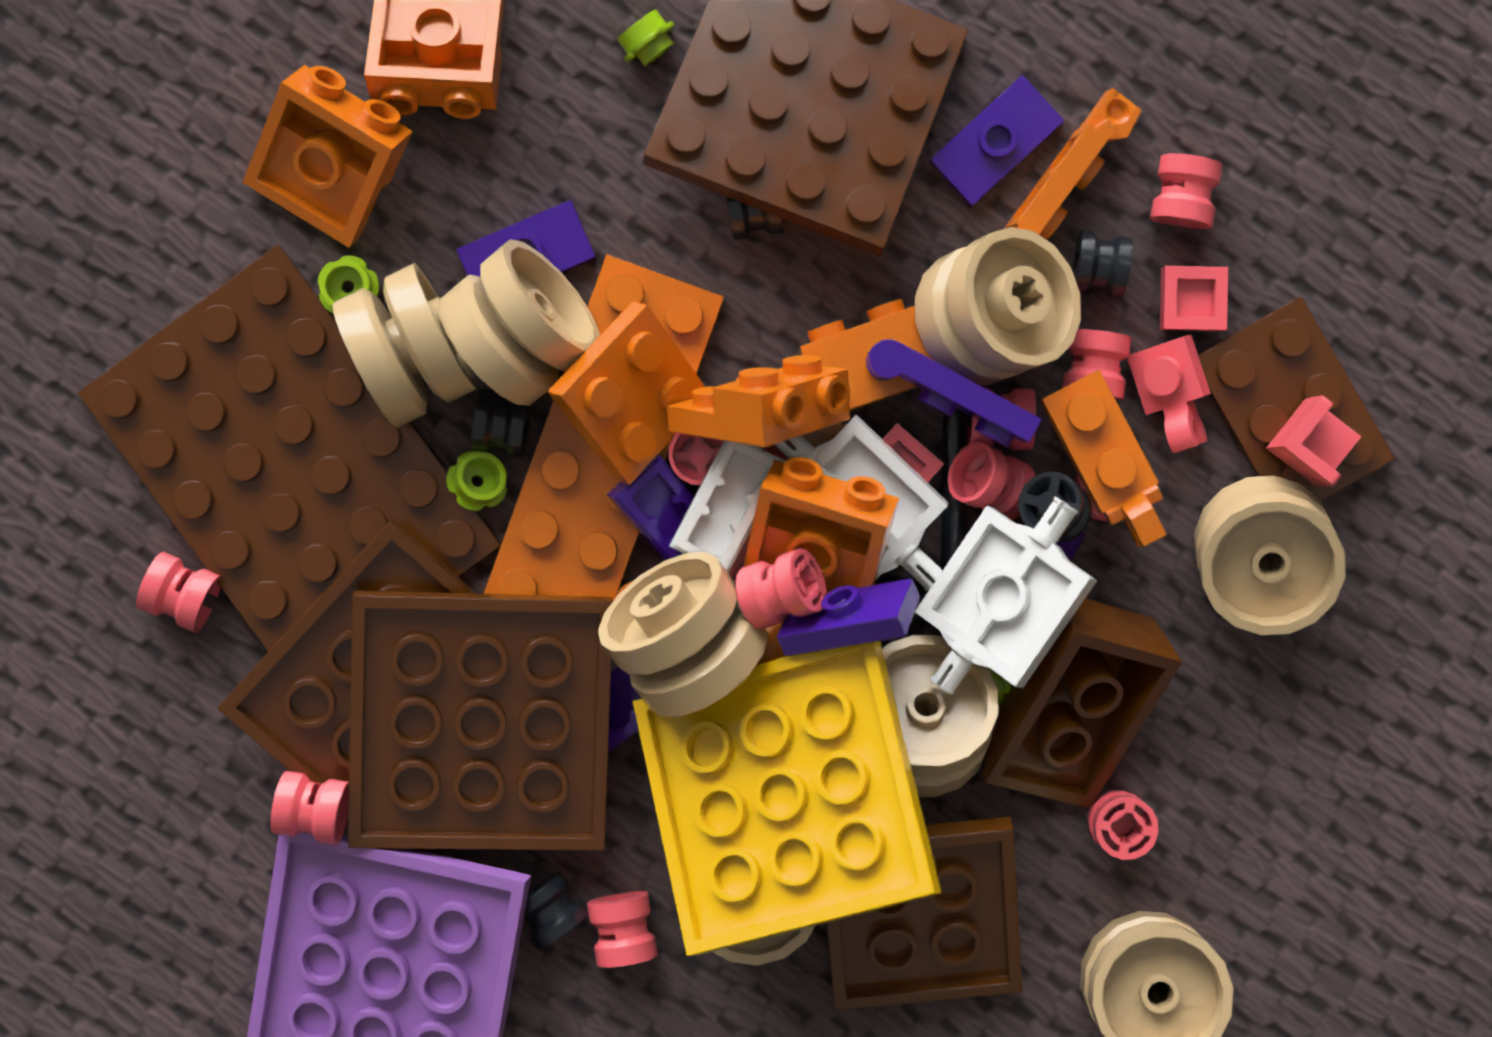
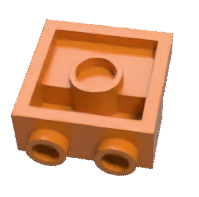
M374 0L364 72L370 99L389 103L398 110L401 116L415 113L418 106L443 107L447 114L460 119L475 118L481 113V109L496 110L502 63L500 38L505 0Z
M304 65L281 82L242 183L350 248L362 234L381 189L392 180L413 131L399 123L400 113L389 103L377 99L363 101L345 90L346 81L335 70L325 66L309 68Z
M800 355L784 358L782 360L783 368L762 367L742 370L734 382L695 389L692 391L693 399L667 406L668 431L767 447L850 420L848 369L821 366V357Z
M793 457L785 462L774 459L760 487L744 567L760 561L773 565L778 556L801 548L814 556L819 564L825 580L826 593L838 587L848 585L855 586L856 588L875 585L880 562L887 547L899 497L886 494L884 486L879 481L870 477L857 476L849 479L847 482L822 474L821 466L808 458Z

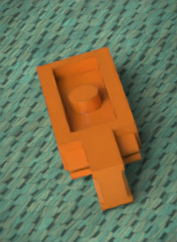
M1114 88L1105 91L1079 129L1075 130L1004 229L1013 227L1034 231L1047 240L1067 215L1068 211L1061 204L1074 186L1083 190L1103 166L1105 160L1098 155L1100 150L1107 142L1121 141L1127 138L1142 110Z
M1100 369L1039 400L1097 512L1104 514L1110 526L1124 520L1137 547H1145L1166 536L1167 534L1152 506L1163 499L1157 486L1159 482Z

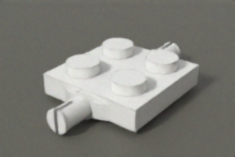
M855 415L833 439L819 444L816 448L802 435L774 444L788 458L804 457L815 461L821 466L822 474L847 482L849 479L857 476L870 477L879 481L884 486L886 494L899 497L887 547L880 562L876 579L881 574L901 565L926 591L932 587L943 570L918 545L925 529L948 506V502L862 419Z
M1054 497V501L1034 529L1016 524L995 508L987 505L915 610L918 615L941 632L947 644L952 648L937 672L930 678L933 683L940 685V688L953 695L973 664L989 667L1015 687L1023 688L1097 582L1096 579L1070 562L1062 549L1056 544L1074 516L1079 513L1061 499Z

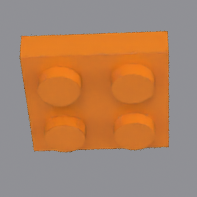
M632 301L547 392L614 479L630 485L673 439L676 433L668 431L667 406L693 399L692 391L705 387V385L648 305Z

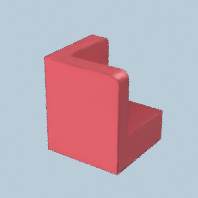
M1323 395L1304 399L1266 449L1313 486L1332 487L1341 477L1336 468L1359 441L1361 436L1328 411L1333 403Z

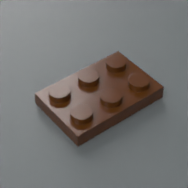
M1302 296L1293 299L1198 354L1211 392L1209 396L1256 477L1275 475L1300 483L1320 501H1323L1395 459ZM1320 395L1325 396L1333 403L1328 411L1361 436L1359 441L1336 468L1341 477L1332 487L1313 486L1266 449L1304 399Z

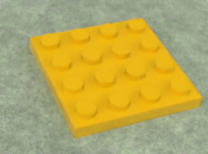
M880 641L786 656L756 665L750 675L728 695L702 710L683 716H660L649 709L642 699L633 701L687 956H697L942 893Z

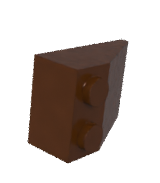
M1085 598L1025 686L1020 688L1010 683V691L1004 694L981 774L984 782L1090 808L1182 664V660L1156 620L1152 617Z

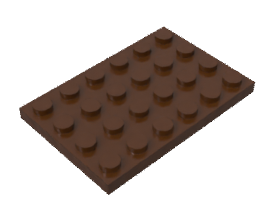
M278 244L77 392L209 571L221 575L220 581L216 582L268 651L391 519L396 521L457 577L462 576L501 547L502 543L479 512L467 510L457 503V496L447 488L446 476L448 470L413 423L410 421L396 428L379 409L353 363L334 316L325 308L314 289L282 246Z

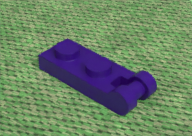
M892 339L881 340L867 353L866 368L875 379L886 381L898 376L922 389L917 400L948 417H952L956 408L979 420L974 431L1006 448L1009 447L1013 439L1020 443L1030 442L1042 420L898 341Z

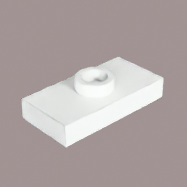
M723 441L669 546L683 554L707 552L717 557L729 573L752 529L760 487L774 459L782 462L785 461L755 445Z

